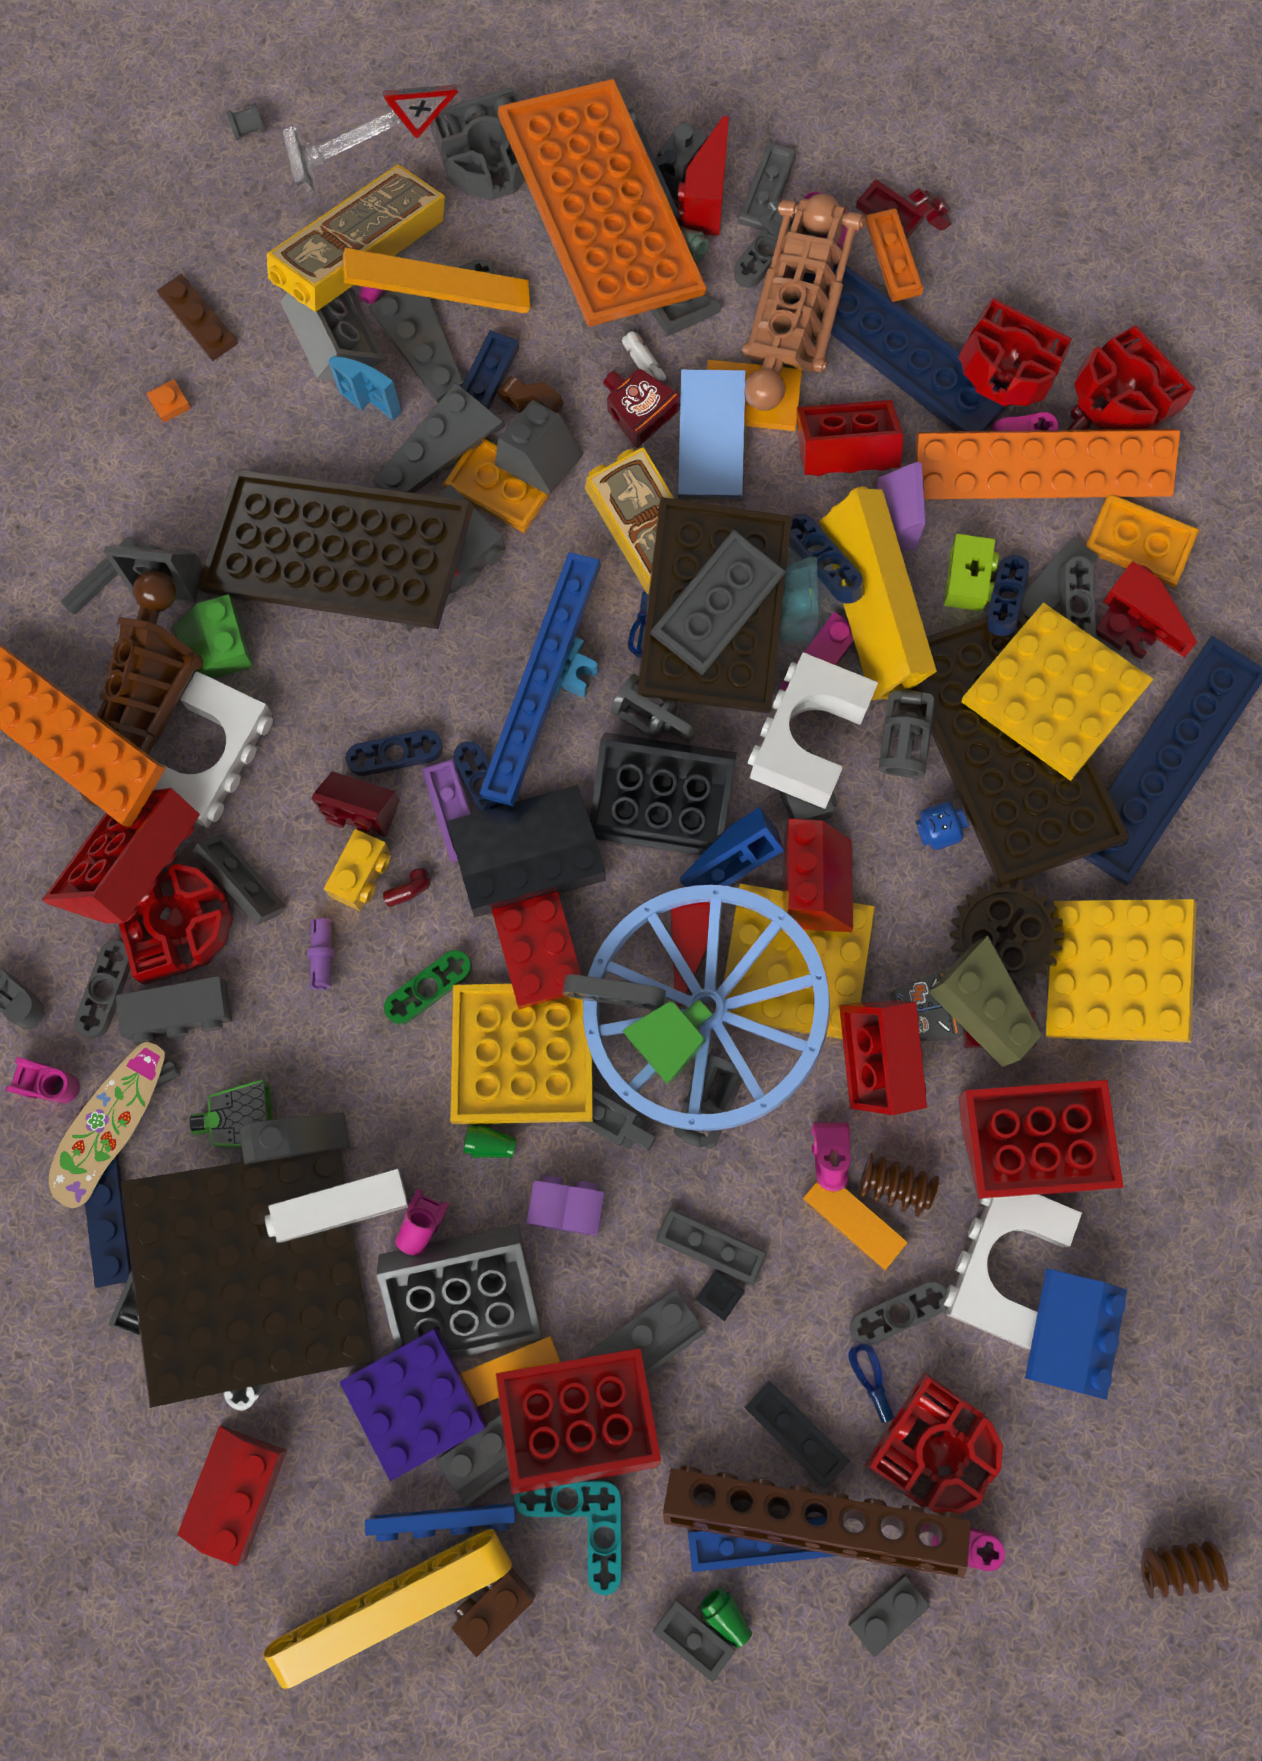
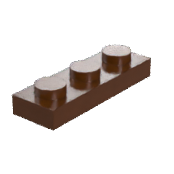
M180 274L156 290L160 298L212 362L238 344L235 337L183 274Z

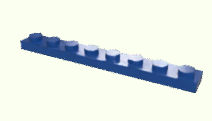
M568 552L479 792L482 798L509 806H514L599 574L601 568L599 559Z

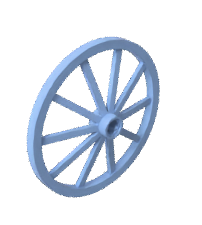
M696 885L679 888L650 899L628 914L611 931L597 952L589 970L588 977L605 979L607 972L632 983L662 988L666 990V998L688 1008L698 999L703 1004L708 1002L716 1004V1010L713 1015L697 1028V1030L700 1028V1033L706 1039V1043L696 1054L688 1113H682L659 1106L637 1093L656 1073L650 1063L628 1084L616 1070L608 1055L603 1037L623 1033L626 1027L643 1017L600 1025V1002L583 1000V1022L588 1047L603 1078L625 1102L637 1111L668 1126L687 1130L713 1131L737 1127L763 1117L784 1103L803 1084L815 1066L825 1043L829 1027L830 993L824 967L814 944L796 920L770 900L743 889L722 885ZM710 902L705 986L702 989L658 915L683 905ZM722 903L748 908L771 920L772 922L716 991ZM649 921L692 992V996L612 961L631 935ZM781 929L786 932L802 953L808 965L810 975L726 999ZM813 986L814 1017L808 1041L728 1012L729 1010ZM723 1024L733 1025L801 1051L802 1054L790 1073L774 1089L764 1095ZM714 1030L755 1101L728 1112L700 1114L711 1031Z

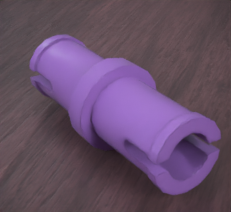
M327 918L311 919V948L307 950V958L310 959L309 988L326 990V988H332L331 959L335 958V950L331 948L333 921Z

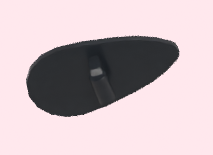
M630 108L628 111L673 214L678 219L680 218L679 212L661 173L663 169L676 165V154L673 150H667L663 155L654 158L634 110Z

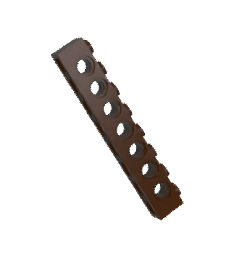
M681 1466L680 1470L670 1469L663 1509L664 1524L959 1578H964L966 1574L971 1521L963 1520L962 1516L957 1513L940 1512L939 1515L924 1513V1509L914 1505H903L901 1508L886 1506L884 1501L873 1498L864 1499V1502L850 1500L846 1494L840 1492H828L827 1495L812 1493L811 1489L800 1485H792L789 1489L776 1487L773 1482L765 1479H754L753 1482L738 1480L737 1476L725 1472H719L716 1476L702 1474L700 1469L691 1466ZM707 1492L713 1495L715 1499L711 1504L702 1506L695 1501L698 1494ZM737 1499H745L752 1506L746 1512H737L731 1505ZM780 1505L785 1507L789 1514L783 1519H776L768 1511L771 1507ZM811 1512H819L825 1517L826 1521L822 1525L814 1526L806 1520V1516ZM853 1518L859 1520L864 1528L860 1532L854 1533L848 1531L843 1523L847 1519ZM886 1525H893L899 1529L901 1536L897 1539H889L883 1535L881 1529ZM923 1532H931L937 1536L939 1544L927 1546L921 1541L919 1535Z

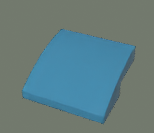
M332 356L328 360L339 393L361 411L371 402L393 421L402 412L394 382L386 375L352 359Z

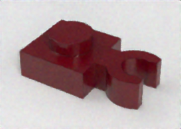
M918 188L909 195V198L917 205L916 212L920 216L924 215L930 225L940 231L952 225L947 215L950 208L941 195L935 196L928 190L924 191L922 188Z
M1112 604L1096 626L1097 636L1118 650H1121L1124 644L1130 646L1131 653L1140 659L1144 658L1147 651L1139 646V642L1144 641L1152 646L1157 640L1149 632L1137 631L1136 628L1140 621Z

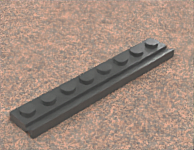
M675 1289L578 1359L640 1348L645 1376H647L706 1332L677 1289ZM501 1414L490 1421L486 1429L464 1440L436 1460L455 1491L461 1497L465 1507L509 1476Z

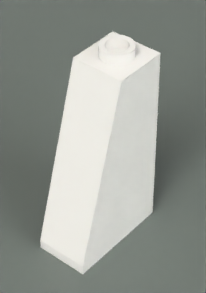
M396 1169L269 1205L270 1214L264 1216L269 1237L276 1236L277 1242L282 1243L408 1208L409 1204L401 1173Z

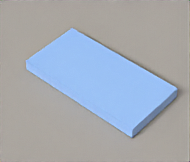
M681 370L678 497L742 499L745 371Z

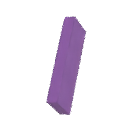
M450 759L422 768V772L450 861L453 863L458 861L448 821L470 815L471 812L454 759Z

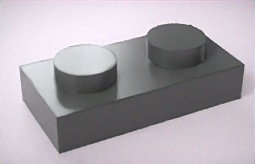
M903 1574L848 1625L873 1657H875L928 1610L930 1605L906 1575Z
M678 1599L673 1601L653 1629L654 1634L712 1683L735 1653V1648Z

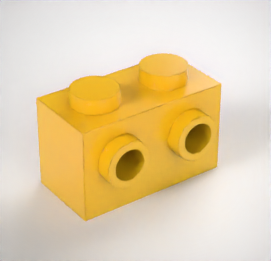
M354 829L324 887L329 897L361 911L364 903L368 904L373 897L376 888L374 884L379 874H383L390 863L391 851L387 844Z

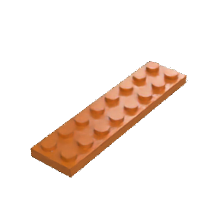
M1105 429L917 432L915 462L922 463L924 499L1107 497L1110 494L1118 497L1173 496L1180 430Z
M0 643V730L121 825L131 827L166 768Z

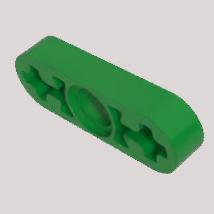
M458 950L449 951L392 993L384 1003V1012L387 1018L398 1025L407 1024L452 991L453 985H460L464 982L472 971V964L468 956ZM454 959L456 962L463 960L464 963L461 965L463 972L459 975L456 972H451L445 977L450 983L444 986L443 981L434 971L440 968V971L444 974L450 969V964L448 963L450 960ZM425 979H434L438 984L437 992L431 997L422 996L419 993L420 983ZM412 989L413 994L422 1004L417 1007L413 1001L406 1006L408 1013L402 1017L399 1013L393 1016L392 1012L395 1010L394 1002L399 1000L403 1004L411 997L406 992Z

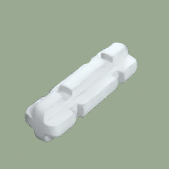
M634 331L628 332L622 338V343L627 351L630 350V356L637 367L664 383L666 375L661 368L658 369V363L647 346H643V340L640 335Z

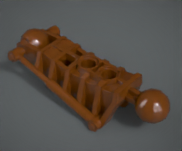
M155 569L140 574L134 582L133 595L137 604L140 605L137 619L118 618L117 624L121 625L119 641L114 643V652L104 686L105 693H101L100 699L104 701L97 715L147 754L150 753L164 731L194 670L200 669L203 665V658L200 655L196 654L162 626L156 625L159 613L173 605L176 599L177 588L173 578L165 572ZM80 792L83 800L94 807H98Z

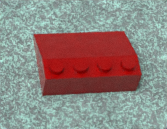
M172 788L153 790L131 827L121 825L105 813L42 900L46 904L106 924L129 921L138 910L137 904L144 894L149 893L157 883L156 877L163 867L169 865L175 858V850L179 844L194 831L195 826L193 824L200 814Z
M1108 1080L965 1090L958 1096L962 1132L978 1199L1124 1188Z
M640 1348L496 1373L512 1494L657 1468L660 1464L661 1456Z

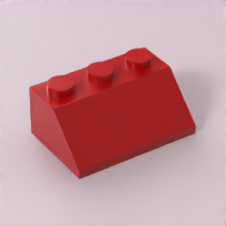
M892 400L797 407L800 459L805 475L822 476L826 473H856L857 471L864 470L886 471L890 468H901L903 431Z
M789 818L784 835L783 910L796 920L803 930L852 933L851 839L823 820Z
M891 1000L839 1005L850 1109L897 1115L927 1108L926 1084L924 1082L922 1063L923 1052L920 1044L919 1015L916 1002Z
M220 1425L177 1535L202 1554L236 1567L244 1562L254 1541L287 1450Z

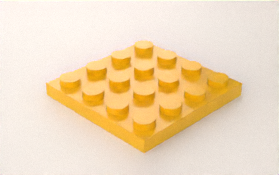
M1043 602L966 692L961 702L1072 781L1150 686L1153 678Z
M745 884L739 885V889L755 893L783 909V891ZM853 903L852 933L804 930L817 950L827 977L830 993V1017L826 1037L843 1040L839 1005L861 1003L875 906ZM736 905L724 981L772 922L765 916L739 905ZM782 929L778 932L726 999L810 975L808 965L802 953L786 932ZM813 986L729 1010L728 1012L768 1027L810 1034L814 1017Z
M1194 899L1053 901V906L1057 907V911L1052 919L1059 918L1063 921L1062 925L1055 928L1054 931L1064 933V939L1054 941L1055 944L1063 948L1062 953H1051L1057 960V965H1050L1046 1036L1064 1039L1191 1042L1197 902Z
M512 984L453 985L450 1122L452 1124L593 1122L592 1055L584 1030L583 1000L566 996L519 1010Z

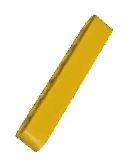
M493 1529L484 1530L278 1637L265 1648L263 1657L280 1687L283 1689L291 1688L497 1581L508 1573L512 1567V1562Z

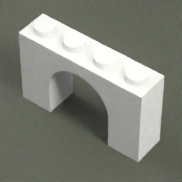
M803 652L798 664L794 662L790 664L784 681L789 682L786 691L780 689L772 707L777 710L774 719L767 717L760 734V736L765 737L762 746L755 745L750 755L748 764L753 766L750 779L826 809L843 766L802 749L791 735L789 722L796 715L804 711L822 710L861 725L878 682Z
M196 671L180 700L188 710L224 728L226 735L224 753L213 767L198 774H183L164 766L166 769L153 790L172 788L200 814L196 823L209 828L212 821L217 822L224 811L223 801L229 792L233 793L237 789L241 779L240 771L245 763H251L257 751L255 745L261 735L265 736L269 732L273 718L271 717L272 712L265 703Z
M1041 1195L981 1199L980 1204L985 1205L981 1218L975 1217L970 1226L968 1237L972 1238V1242L968 1252L962 1251L958 1258L955 1271L960 1272L956 1285L950 1284L947 1289L948 1293L943 1304L947 1306L945 1315L1030 1350L1038 1312L1005 1298L995 1289L987 1269L989 1252L998 1238L1014 1230L1032 1234L1060 1247H1070L1082 1212Z

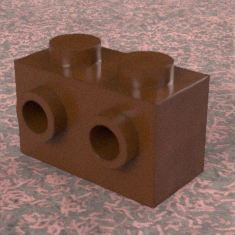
M512 1567L502 1578L483 1587L486 1591L475 1601L470 1596L454 1612L457 1619L451 1628L476 1658L534 1601V1592Z

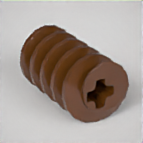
M871 1152L860 1180L861 1197H865L870 1190H874L875 1202H878L884 1194L888 1195L889 1207H892L897 1199L901 1200L902 1212H905L913 1204L915 1205V1216L919 1217L925 1209L929 1210L933 1204L939 1185V1176H934L928 1183L927 1172L920 1171L914 1178L913 1167L907 1166L900 1173V1163L897 1161H893L887 1169L886 1157L880 1156L873 1164V1154Z
M1211 1541L1203 1542L1201 1547L1197 1543H1189L1186 1549L1180 1544L1174 1545L1171 1550L1167 1546L1159 1547L1157 1553L1152 1548H1144L1142 1552V1579L1145 1590L1151 1599L1154 1596V1587H1158L1163 1598L1168 1597L1169 1585H1173L1178 1596H1183L1184 1584L1186 1583L1192 1594H1198L1199 1582H1202L1206 1591L1210 1593L1214 1589V1580H1217L1222 1591H1228V1574L1223 1557Z

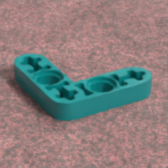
M587 1480L555 1486L551 1495L553 1510L545 1509L547 1501H538L535 1503L534 1509H528L527 1502L521 1501L520 1498L526 1495L527 1492L515 1494V1507L524 1516L588 1517L589 1586L595 1593L603 1596L610 1595L618 1589L621 1582V1494L616 1484L608 1480ZM566 1487L574 1489L578 1494V1503L570 1509L561 1507L557 1501L558 1492ZM582 1487H590L588 1495H599L601 1488H608V1493L615 1495V1501H610L606 1509L601 1508L599 1501H589L590 1509L583 1510L584 1492ZM546 1488L534 1490L535 1495H547ZM601 1526L610 1527L615 1533L614 1543L606 1548L598 1546L594 1541V1533ZM593 1553L602 1556L616 1553V1560L608 1558V1571L611 1574H615V1579L609 1580L607 1587H602L601 1581L594 1579V1574L600 1573L601 1558L593 1560Z

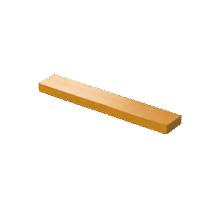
M345 248L343 252L344 283L519 313H527L530 309L529 281L525 279Z

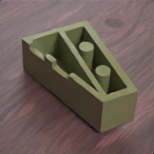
M988 936L970 945L928 991L1002 1067L1021 1060L1042 1036Z

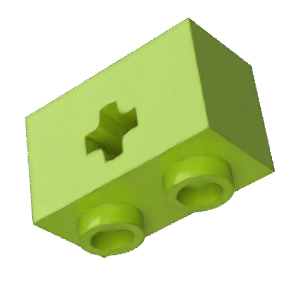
M963 534L955 535L950 549L943 606L982 612L987 601H991L995 582H990L991 571H996L999 560V552H994L995 539Z

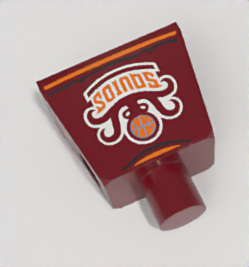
M642 369L636 370L627 379L616 370H613L604 379L603 385L611 391L607 397V410L637 449L680 411L681 396Z

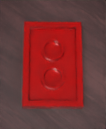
M558 891L492 909L518 1009L566 997L562 994L565 976H582Z

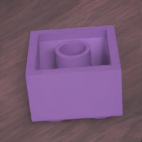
M914 462L877 478L874 488L883 489L901 551L916 550L925 526L921 462Z

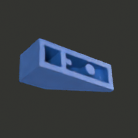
M758 807L732 824L680 877V882L684 887L696 885L729 886L784 851L778 829L761 807Z

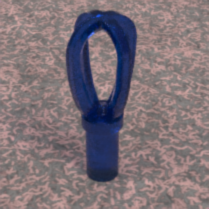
M646 591L642 592L640 611L637 614V620L630 630L627 642L630 652L636 655L637 658H641L642 653L641 645L643 644L642 638L644 636L648 602ZM640 625L637 648H635L633 645L634 637Z
M858 1344L850 1349L848 1355L849 1362L861 1384L868 1390L867 1394L873 1401L881 1423L889 1422L895 1417L885 1395L886 1390L883 1385V1375L877 1354L869 1345ZM866 1351L875 1378L874 1386L869 1383L857 1359L858 1352Z

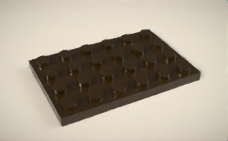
M665 497L660 498L637 694L644 697L672 699L680 702L769 713L771 711L786 573L703 676L658 641L650 632L733 530L737 531L786 571L792 516Z

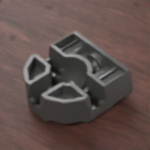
M513 87L446 107L430 124L432 135L449 181L467 195L493 200L517 192L519 187L526 181L498 117V106L504 105L502 97L505 98L506 104L519 101ZM477 113H482L478 117L470 119L471 116ZM445 114H446L447 119H448V124H446L445 119H444V116H443V115H445ZM491 141L501 144L499 150L491 147ZM503 169L508 182H505L502 188H499L498 185L493 186L490 174L497 173Z

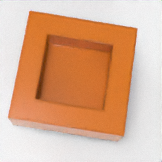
M175 379L146 393L163 423L191 409Z

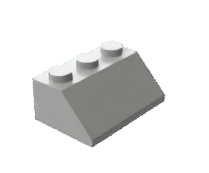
M351 288L317 312L299 303L289 293H286L280 301L318 379L334 380L328 362L332 356L352 359L370 367L385 361V357Z

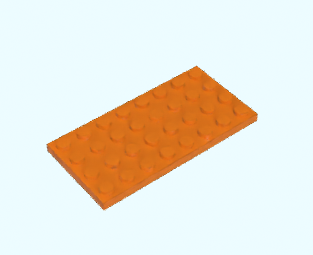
M614 79L498 106L500 122L588 327L704 296L706 291L704 281Z

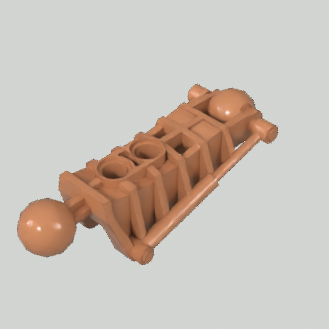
M816 194L809 199L802 198L800 204L796 201L783 199L778 206L779 215L783 216L773 259L770 268L767 269L749 342L743 344L742 347L743 356L763 362L761 369L750 374L745 382L744 389L745 398L748 403L759 411H769L777 407L782 401L785 385L780 377V372L783 364L792 365L796 369L812 373H823L827 368L828 362L824 357L843 288L842 279L855 230L860 231L865 223L863 214L848 212L847 214L846 206L839 205L836 199L828 194ZM791 218H794L791 230L789 232L788 228ZM843 226H845L847 233L841 250L837 244ZM804 227H805L806 230H807L809 233H811V234H813V235H815V236H827V235H828V237H827V239H825V238H820V237L805 235V234H802V233H803V229H804ZM836 264H838L837 271H836V275H835V274L833 273V271H832V270H833V266H835ZM804 273L816 275L813 284L802 281ZM790 300H799L795 304H788ZM784 328L790 329V330H789L788 332H786V333H783V334H779V333H778L779 330H781V329H784Z

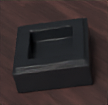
M715 1270L695 1300L725 1321L745 1291Z

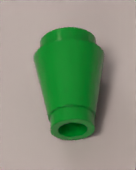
M477 1124V1126L468 1125L463 1153L471 1154V1158H513L516 1137H511L481 1124Z
M719 1587L702 1600L699 1608L703 1612V1620L732 1643L735 1648H740L749 1641L752 1631L749 1629L731 1592H725L722 1587Z

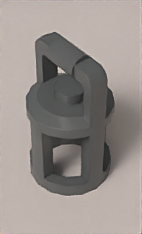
M632 674L619 690L610 713L652 739L660 736L666 729L685 741L690 742L695 736L694 729L691 725L674 715L677 710V701L661 699L665 703L663 702L658 706L644 696L637 694L639 676ZM630 706L651 719L650 727L625 712Z
M910 690L892 691L889 694L878 769L880 772L907 778L925 776L935 707V698L931 694ZM895 703L927 704L925 720L912 712H903L901 715L893 716ZM892 732L899 735L896 758H888ZM922 735L919 762L911 760L914 737Z
M708 1054L700 1114H716L731 1110L743 1081L732 1062ZM717 1072L725 1075L715 1102L707 1100L706 1096ZM691 1089L688 1096L684 1098L682 1113H688ZM674 1127V1134L677 1137L681 1138L683 1142L699 1148H714L722 1133V1130H713L706 1136L694 1130Z

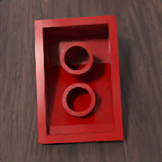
M729 116L721 118L687 167L685 182H679L678 212L680 218L677 221H683V227L703 232L704 235L719 236Z

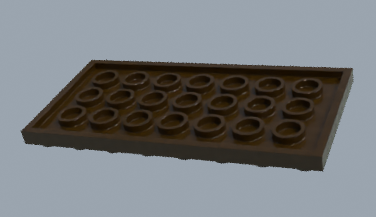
M235 469L198 588L204 593L223 596L229 594L230 597L439 629L474 506L470 500Z
M1022 609L1017 629L1010 635L998 636L991 633L987 628L986 616L927 636L937 672L912 688L913 691L929 693L935 698L931 734L999 887L1124 844L1129 840L1128 833L1092 757L1070 781L961 702L966 692L1027 622ZM1002 611L1000 621H1005L1007 612ZM927 704L919 705L924 718H926Z

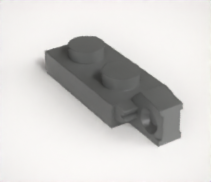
M594 1090L593 1122H577L614 1144L630 1149L631 1145L635 1143L650 1151L656 1140L655 1136L641 1129L644 1121L638 1118L636 1113Z

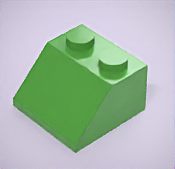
M229 594L197 603L173 625L177 639L203 658L202 667L194 670L188 681L189 683L196 671L214 679L253 667L238 609Z

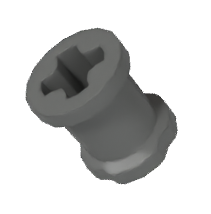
M256 103L251 104L249 109L235 113L231 110L226 112L236 140L241 139V135L254 131L265 132Z

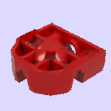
M992 298L984 307L959 354V361L962 364L964 375L973 383L978 394L1004 407L1008 405L1028 406L1035 402L1040 403L1046 397L1068 353L1072 338ZM999 309H1002V312H1001V314H1000V316H999L997 322L994 323L993 321H994V319H995V317H996V315H997ZM1056 338H1058L1059 340H1058V342H1057V344H1056V347H1055V349H1054V351H1053V353H1052V352H1050V350H1051V348H1052V346H1053V344H1054ZM1017 362L1020 364L1018 369L1014 366ZM992 376L1001 383L1009 384L1007 389L1000 388L999 391L994 390L995 384L990 382Z
M1137 325L1115 336L1102 348L1098 346L1093 349L1079 367L1074 382L1078 396V406L1098 427H1106L1108 429H1155L1182 411L1189 403L1196 389ZM1138 338H1140L1139 341H1137V342H1135L1134 344H1132V342H1134L1135 340H1137ZM1150 363H1152L1156 367L1157 372ZM1182 383V386H1181V387L1177 388L1176 390L1174 389L1175 387H1177L1179 384ZM1100 396L1108 404L1103 410L1100 406L1096 409L1093 407L1094 400Z
M175 864L169 866L167 873L162 874L160 872L156 877L157 883L149 893L144 894L137 904L138 910L129 921L119 923L132 976L143 985L206 966L226 945L229 930L233 923V915L227 894L198 868ZM172 880L175 890L174 896L169 898L166 895L163 897L160 883ZM220 899L223 905L222 910L219 909L203 914L201 904ZM168 906L172 910L168 919H160L163 910ZM143 916V923L148 933L154 938L145 941L144 931L138 917ZM189 942L192 957L195 960L189 964H181L177 945Z
M924 1372L864 1466L924 1510L934 1513L954 1512L960 1515L981 1503L987 1491V1486L998 1476L1002 1469L1003 1444L993 1424L985 1414ZM926 1393L927 1395H929L930 1397H932L934 1400H936L938 1403H940V1404L943 1405L945 1408H947V1410L945 1411L944 1409H942L940 1406H938L936 1403H934L933 1401H931L929 1398H927V1397L924 1396L923 1394ZM963 1407L976 1416L965 1434L955 1429V1426L952 1425ZM917 1417H919L929 1426L925 1427L917 1436L914 1450H912L901 1441L906 1438L913 1428ZM943 1431L942 1436L931 1438L932 1434ZM883 1456H887L907 1471L906 1474L883 1459ZM971 1461L987 1471L975 1490L960 1479L964 1474L962 1471L966 1466L969 1467ZM948 1465L953 1473L940 1476L937 1473V1467ZM921 1473L934 1481L923 1500L910 1492V1489Z

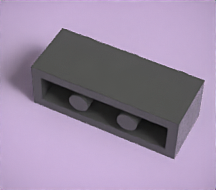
M220 976L116 995L120 1036L132 1040L133 1044L136 1045L147 1041L150 1043L154 1042V1036L167 1034L168 1038L184 1037L189 1035L188 1030L200 1027L203 1032L217 1031L223 1028L222 1023L232 1022L227 981Z

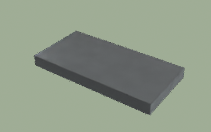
M733 530L654 626L650 634L703 676L784 576L786 571L737 531Z

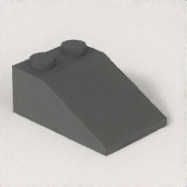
M145 545L144 547L105 546V555L132 595L133 585L137 577L145 571L155 569L161 570L173 578L177 588L175 601L196 603L199 591L198 584L203 566L197 555L186 549H177L176 551L162 550L154 545Z

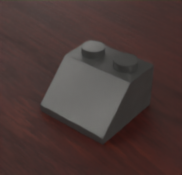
M532 400L498 438L495 466L550 496L583 456V452L561 416Z

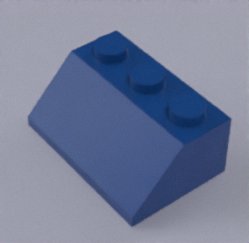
M1046 1268L1025 1379L1107 1400L1109 1387L1112 1382L1115 1353L1119 1344L1118 1337L1122 1315L1126 1306L1127 1289Z

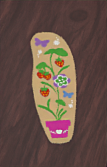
M147 1041L136 1047L96 1091L67 1130L58 1146L49 1172L51 1194L62 1205L76 1208L87 1202L108 1165L132 1136L151 1100L162 1070L165 1051L158 1045Z

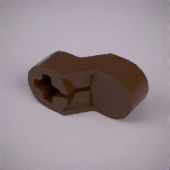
M509 377L497 392L501 400L517 412H522L532 400L555 413L564 406L561 396L544 382L525 385L515 377Z

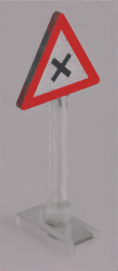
M457 85L384 90L383 97L392 108V112L380 116L320 146L316 144L309 148L308 142L294 126L283 130L295 183L297 186L305 184L309 198L320 195L321 192L315 167L325 163V159L380 134L399 123H403L414 138H419L458 93Z

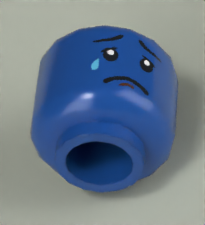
M942 802L923 809L919 814L920 820L915 821L923 845H929L933 850H940L960 843L964 837L962 829L968 827L962 808L955 810L950 802Z

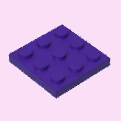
M437 1327L339 1382L389 1481L463 1442L488 1426Z

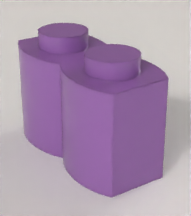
M542 1175V1181L533 1182L527 1225L597 1236L604 1192L597 1191L598 1184L577 1181L576 1187L562 1185L563 1178Z

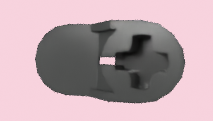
M0 969V1011L9 1021L21 1028H34L43 1018V1004L16 977Z

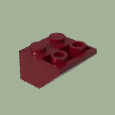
M333 771L316 789L311 798L319 809L318 812L323 817H326V823L339 828H344L345 824L357 827V830L376 838L377 834L387 836L400 801L396 791Z

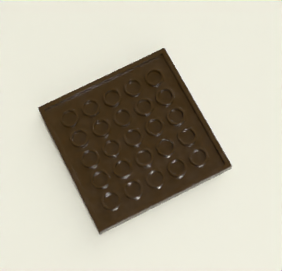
M340 1149L245 1165L244 1162L121 1181L149 1408L373 1361L352 1224L280 1243L277 1242L276 1236L269 1237L264 1216L270 1214L269 1205L345 1184Z

